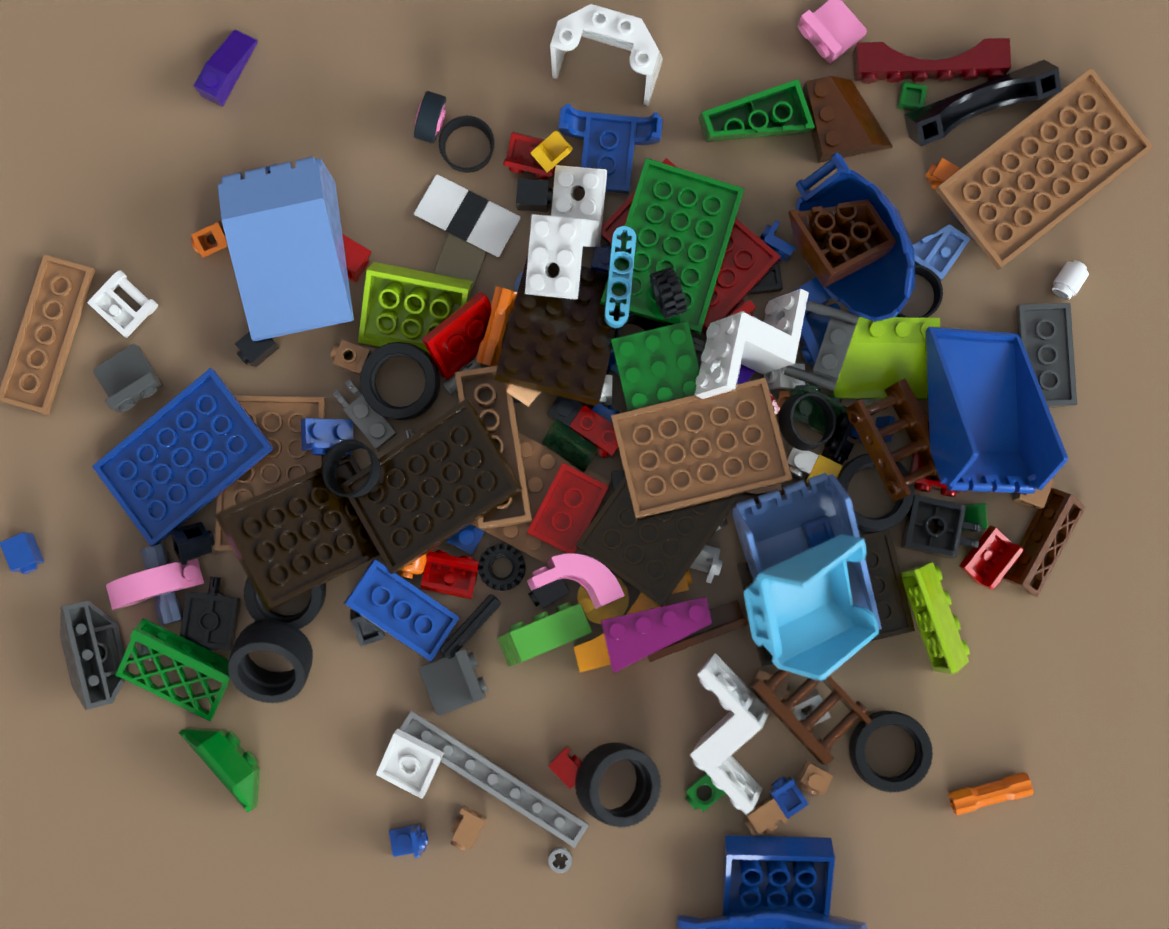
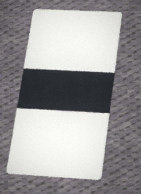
M440 175L434 177L414 212L415 216L496 257H499L521 219L517 214Z

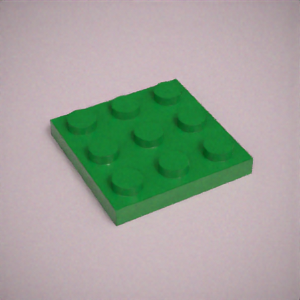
M688 321L611 339L628 411L695 395L696 379L700 370Z

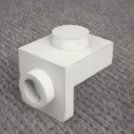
M795 363L790 365L805 370V364ZM786 367L764 373L769 391L776 389L805 390V381L784 375Z
M708 545L703 548L690 568L708 573L706 582L711 584L714 575L719 576L723 561L719 560L721 549Z

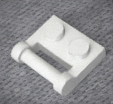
M121 270L113 274L87 302L126 338L130 336L148 315H151L158 308V304L153 299L149 300L127 280V275ZM120 286L141 306L137 312L114 292L117 287Z

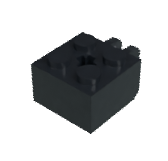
M914 495L912 506L906 516L900 548L951 559L957 558L959 545L978 548L979 542L975 539L961 538L962 529L972 532H981L982 525L964 522L965 505ZM931 520L935 521V526L939 527V530L933 533L928 528V524L932 523Z

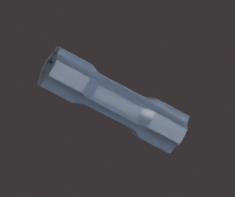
M162 544L140 550L146 570L169 564L165 546ZM175 591L154 597L160 626L182 620L183 615Z

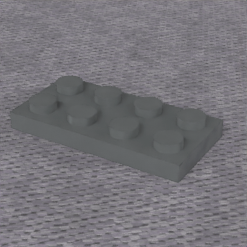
M1071 304L1018 305L1016 307L1018 334H1020L1048 407L1077 405Z

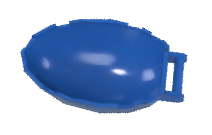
M836 152L831 156L832 159L806 179L796 182V187L802 196L797 200L796 209L805 211L811 210L812 207L822 206V208L837 206L838 203L869 199L897 242L887 256L826 286L824 289L834 300L843 304L851 314L871 321L896 317L909 300L915 288L913 245L900 212L882 189L854 170H850L843 157ZM837 168L836 173H834L832 176H830L828 179H826L812 191L809 189Z

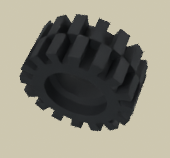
M672 267L650 274L653 296L663 318L668 319L685 313L687 310L686 300L684 299L685 295L682 292L681 283L679 284L678 276H676Z
M495 544L482 553L478 572L481 580L488 587L498 591H506L519 585L524 578L526 565L523 556L516 548L508 544ZM500 557L509 559L512 564L511 573L504 578L497 577L492 571L493 562Z

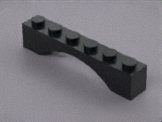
M1041 60L906 113L904 117L908 136L918 145L924 146L944 138L961 123L984 112L1011 104L1041 100L1061 92L1059 68L1046 60Z

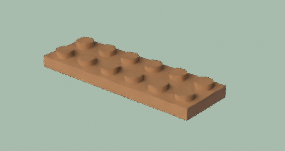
M43 254L0 387V402L45 415L50 414L95 269Z

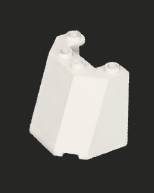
M590 4L558 20L550 44L552 78H558L566 51L575 49L580 42L581 36L631 51L629 60L631 68L637 73L646 75L643 105L649 106L663 58L641 18Z

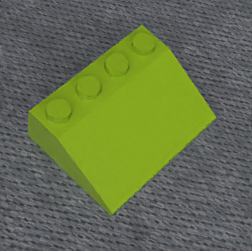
M373 262L366 270L358 343L381 347L392 342H406L420 347L429 354L422 338L471 299L474 281Z
M859 317L835 389L832 391V399H883L887 397L884 390L904 378L916 399H928L926 330L928 327L940 328V318L892 317L880 321H871Z
M928 562L902 571L901 576L906 596L933 671L947 674L957 673L969 663L967 656L970 655V651L965 640L960 638L958 631L961 630V626L956 615L952 616L949 607L952 605L951 598L946 590L943 591L940 582L943 580L939 567L934 566L933 562Z

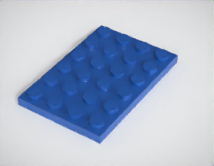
M209 368L92 467L152 547L159 545L171 535V530L182 526L274 450V447L216 371Z

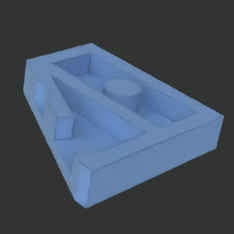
M949 224L938 232L930 234L913 244L915 265L929 268L942 281L971 238Z

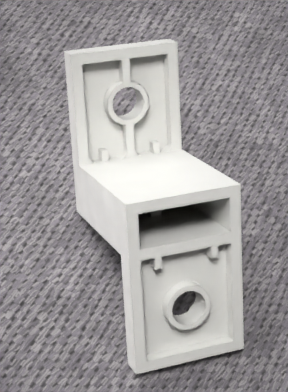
M555 166L551 216L532 214L525 294L578 299L583 246L600 247L607 180L606 169ZM578 186L583 187L585 190V196L580 201H577L573 196L574 189ZM553 262L560 269L558 276L552 278L548 273V267Z
M798 289L769 300L765 307L764 322L744 312H739L710 323L706 332L705 349L701 355V368L696 379L695 396L705 399L734 390L740 364L760 374L795 364L809 292Z
M714 653L697 675L700 678L701 684L707 690H712L719 697L720 704L726 710L731 711L699 739L690 756L693 758L694 764L711 777L713 784L730 797L731 803L747 815L754 809L763 788L734 759L732 754L763 727L771 710Z

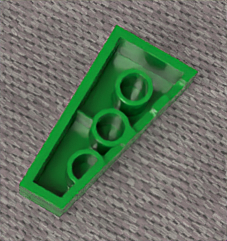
M799 79L703 111L698 118L706 142L808 134L815 128Z

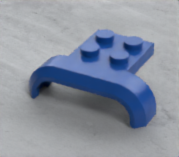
M566 104L560 109L558 129L568 137L584 140L581 167L607 170L605 192L629 194L634 145L658 143L661 140L663 119L657 112H654L649 117H630L583 112L574 109L571 104Z

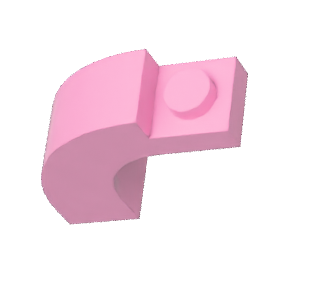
M571 553L551 557L546 561L550 570H548L547 566L532 572L534 577L527 581L532 591L558 579L574 580L586 589L595 609L624 596L617 579L605 565L581 554Z
M197 558L188 560L185 565L175 562L137 572L106 584L112 610L135 605L159 595L204 584Z

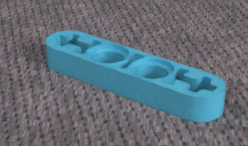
M621 226L614 231L611 244L604 317L606 323L613 328L624 326L629 316L636 234L633 229L627 226ZM622 234H627V239H631V241L629 240L626 243L625 252L620 251L621 240L617 239L621 238ZM624 258L628 261L629 267L624 271H620L614 266L615 260ZM614 284H623L627 292L623 296H616L612 292ZM615 302L620 303L619 313L624 315V317L619 318V321H614V317L609 315V313L612 314L614 312Z

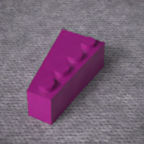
M706 597L601 620L612 672L615 673L712 624Z

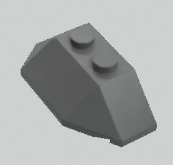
M90 601L61 606L60 639L73 690L85 710L113 703L125 681L116 676V672L125 654L117 621L95 607Z

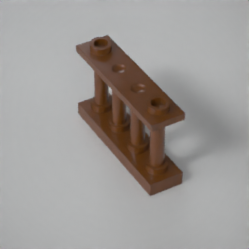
M905 378L884 390L887 397L868 406H865L862 399L845 408L849 421L854 425L885 484L887 493L891 495L894 502L910 495L911 491L908 486L928 475L934 481L939 479L930 452L929 422ZM893 406L899 420L878 430L871 415ZM905 429L912 443L890 453L883 439ZM917 452L924 466L902 476L896 462Z
M779 669L768 681L765 679L762 682L760 679H754L748 687L820 764L827 766L834 759L829 753L830 747L857 720L865 724H869L872 721L866 715L869 712L868 709L861 702H854L830 675L822 680V682L832 692L805 719L801 718L800 720L792 714L795 711L794 707L821 680L809 677L790 697L780 701L774 694L776 692L775 688L791 672ZM840 700L850 712L823 739L819 738L817 740L811 734L813 731L812 727Z

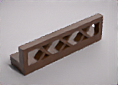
M1051 488L1044 508L1038 509L1019 544L1023 548V552L1018 557L1017 562L1004 575L1003 579L1022 587L1030 595L1038 597L1080 519L1085 506L1072 494ZM1074 506V509L1070 517H1068V513L1071 507ZM1060 530V535H1059L1058 539L1056 540V535H1057L1058 531ZM1048 552V557H1047L1046 561L1044 562V557H1045L1046 553ZM1036 575L1035 582L1030 586L1033 577Z
M738 600L709 610L712 624L647 656L649 662L749 625L747 618L742 613Z

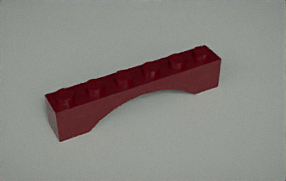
M1010 38L983 39L979 44L963 54L938 60L906 56L892 49L884 42H860L856 44L853 51L854 81L870 84L875 83L877 80L897 83L902 81V79L923 82L937 78L938 81L963 78V80L971 81L978 77H988L989 80H993L1006 75L1011 69Z

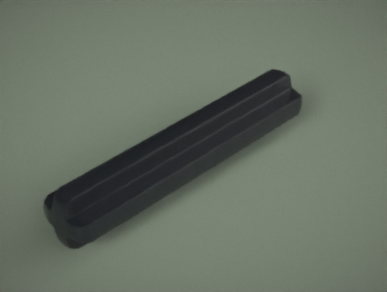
M490 594L440 648L441 653L448 659H452L456 655L455 653L466 644L501 605L499 599Z

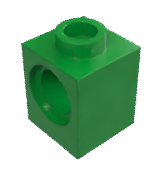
M705 771L685 788L688 794L685 797L686 801L694 810L699 807L703 812L725 794L723 790L718 789L713 784L711 777ZM701 785H707L711 789V793L707 798H699L696 794L697 789Z

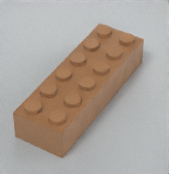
M497 366L455 372L459 403L465 399H469L523 489L479 518L477 521L480 530L532 522L513 396L506 392L508 383L494 380Z

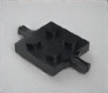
M210 576L208 592H186L180 636L210 651L216 649L231 651L234 644L240 598L226 597L219 593L221 578Z

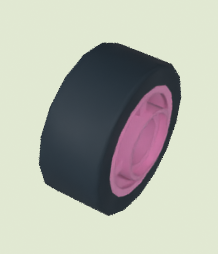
M426 91L415 119L414 137L416 139L429 143L435 142L445 117L446 96Z

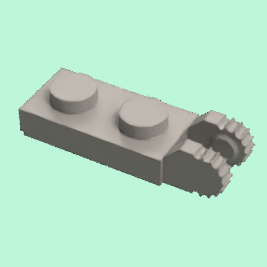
M348 380L345 384L348 390L357 397L355 401L349 404L345 400L344 395L338 390L332 394L345 408L344 411L378 450L397 433L383 416L376 413L368 405L363 394Z

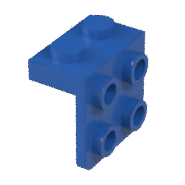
M837 303L828 305L829 307L841 310ZM813 312L804 315L799 340L802 348L800 350L805 363H809L811 369L814 368L831 319Z

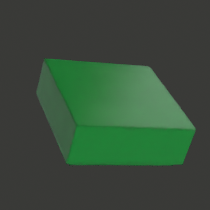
M902 82L897 109L914 111L924 107L928 86Z

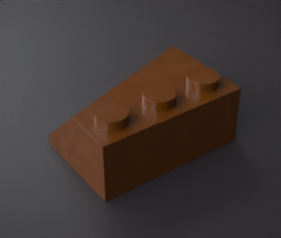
M828 76L805 82L802 91L815 126L811 134L818 163L830 161L832 159L831 156L836 152L843 158L893 147L851 79Z
M869 199L838 203L837 206L822 208V206L812 207L811 210L805 211L791 210L788 213L796 246L823 288L887 256L897 242Z

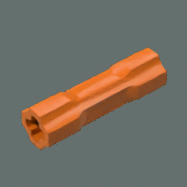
M498 286L495 287L489 322L485 336L480 342L475 362L488 366L498 365L502 351L503 335L508 317L513 311L518 292Z
M1022 772L983 785L948 792V797L954 814L960 815L975 811L980 807L1033 795V788L1028 774Z

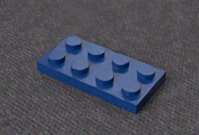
M376 559L371 561L343 603L430 662H432L460 618L396 573L391 574L388 568Z

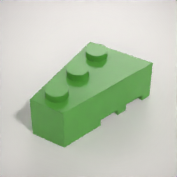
M567 602L556 607L557 613L549 616L546 611L534 616V622L525 625L524 621L510 626L511 632L497 638L508 666L521 663L592 633L581 604L572 606L571 602Z

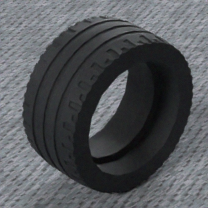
M392 342L379 347L366 359L360 375V387L366 402L376 413L393 420H409L422 415L433 405L440 389V374L432 357L425 350L406 342ZM396 356L410 357L418 362L424 371L426 379L425 388L420 398L411 405L403 407L392 406L385 402L377 392L375 383L377 371L382 363Z
M869 454L857 456L842 467L837 480L846 492L848 491L849 482L855 473L865 468H876ZM896 462L902 476L909 474L900 462ZM914 485L908 486L911 494L897 500L893 509L883 517H864L853 508L858 530L878 532L889 529L901 522L912 506Z
M248 577L244 586L245 606L255 622L274 619L294 625L298 629L305 627L314 620L321 610L326 597V583L311 589V598L302 612L295 615H281L272 610L266 611Z
M274 619L256 621L246 626L235 641L229 657V677L240 692L253 700L255 699L263 703L288 701L299 694L308 679L313 661L312 645L306 635L294 625ZM258 650L273 651L284 656L294 669L285 672L268 671L252 661L248 653Z
M888 710L875 712L868 716L872 720L869 724L860 722L856 726L850 738L849 755L854 770L864 782L881 791L901 792L913 788L925 778L932 763L933 752L930 738L918 721L904 713ZM895 725L902 727L914 740L915 756L913 763L906 772L896 777H885L877 774L866 761L865 747L867 739L874 730L881 726Z
M606 743L597 746V748H594L583 758L576 773L575 789L581 806L592 817L610 826L630 827L638 824L640 821L642 822L654 810L660 796L661 780L655 763L641 750L624 743ZM627 759L635 767L637 777L635 790L630 799L621 807L612 810L606 809L600 802L598 791L600 779L606 769L614 762Z

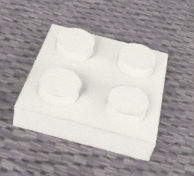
M397 728L376 775L423 799L444 752Z

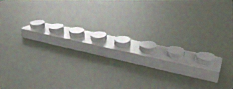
M413 710L400 727V730L444 752L440 762L572 847H576L588 828L589 823Z

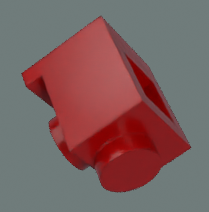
M566 746L548 764V767L571 789L574 785L576 786V773L582 761L575 754L571 757L569 755L571 749Z

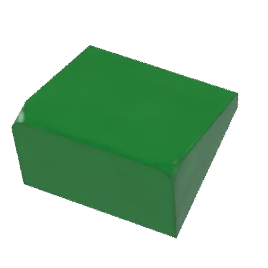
M986 503L965 504L964 522L982 525L981 530L987 529Z

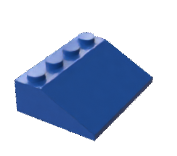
M725 835L722 916L779 907L830 915L835 863L831 838Z

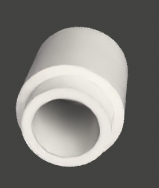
M1077 260L1066 262L1053 282V293L1065 300H1070L1072 296H1076L1089 276L1086 265Z

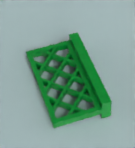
M143 618L132 631L131 640L116 672V676L211 721L231 680L228 673L229 660ZM139 642L147 646L150 653L139 655L135 646L136 643ZM164 654L170 657L173 665L164 667L159 656ZM153 658L157 669L147 671L142 660ZM136 662L140 674L134 675L126 671L127 664ZM188 666L194 669L198 676L187 679L183 667ZM176 669L181 680L171 683L166 672ZM160 674L164 685L157 686L153 684L150 676ZM213 678L221 682L222 685L218 689L211 690L207 679ZM200 681L205 692L194 694L190 684ZM184 686L188 697L182 698L176 695L174 688ZM207 697L212 706L210 711L200 707L197 700Z

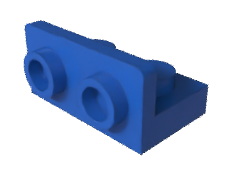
M301 419L302 451H312V455H327V451L337 443L348 439L354 440L353 421L346 419ZM357 449L350 450V451L347 452L344 456L351 455V451H354V450H357Z

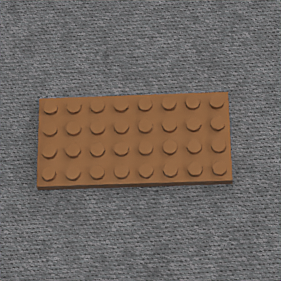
M1091 67L935 188V190L993 265L999 270L1154 147Z

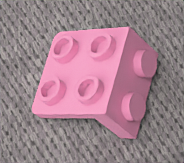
M829 0L814 13L808 10L801 16L798 24L801 34L812 43L818 54L825 58L829 64L844 54L867 33L864 25L842 0Z

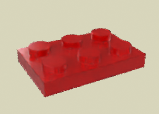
M481 291L422 338L440 374L447 380L477 356L480 342L485 336L491 314V303L487 295Z
M562 463L527 533L567 554H575L578 549L576 544L591 524L609 486Z

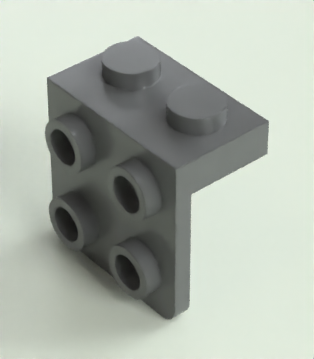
M136 344L128 346L94 368L96 378L109 397L105 400L110 409L118 413L130 410L135 406V403L143 398L152 396L157 392V389L163 386L142 350Z
M467 648L456 652L452 659L444 657L420 668V674L437 715H444L486 698L487 685L483 676L478 677L475 669L478 667V662L474 653H469Z

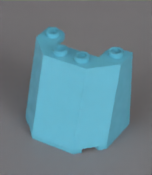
M843 534L764 570L743 592L752 639L758 646L763 644L773 656L772 662L778 669L817 680H824L879 634L877 619L874 613L867 608L853 605L846 561L860 562L865 558L866 548L863 538Z

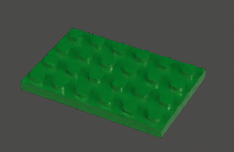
M648 158L645 159L625 226L633 229L636 234L629 313L667 325L688 321L691 332L701 333L745 188ZM622 234L620 251L625 252L626 243L629 240L631 241V239H627V234ZM618 258L615 260L614 266L616 269L624 271L629 267V263L624 258ZM672 267L676 276H678L679 284L681 283L687 310L683 314L665 319L659 311L656 299H654L649 276L657 271ZM608 280L600 303L603 305L606 304ZM616 283L612 286V292L616 296H623L627 292L626 287L621 283ZM615 302L616 309H620V303Z

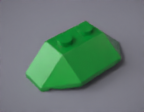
M191 727L182 729L179 732L181 737L191 746L242 805L245 811L249 813L254 810L258 803L260 768L256 765L258 763L256 757L248 750L245 752L239 745L241 741L238 736L232 731L228 732L226 729Z

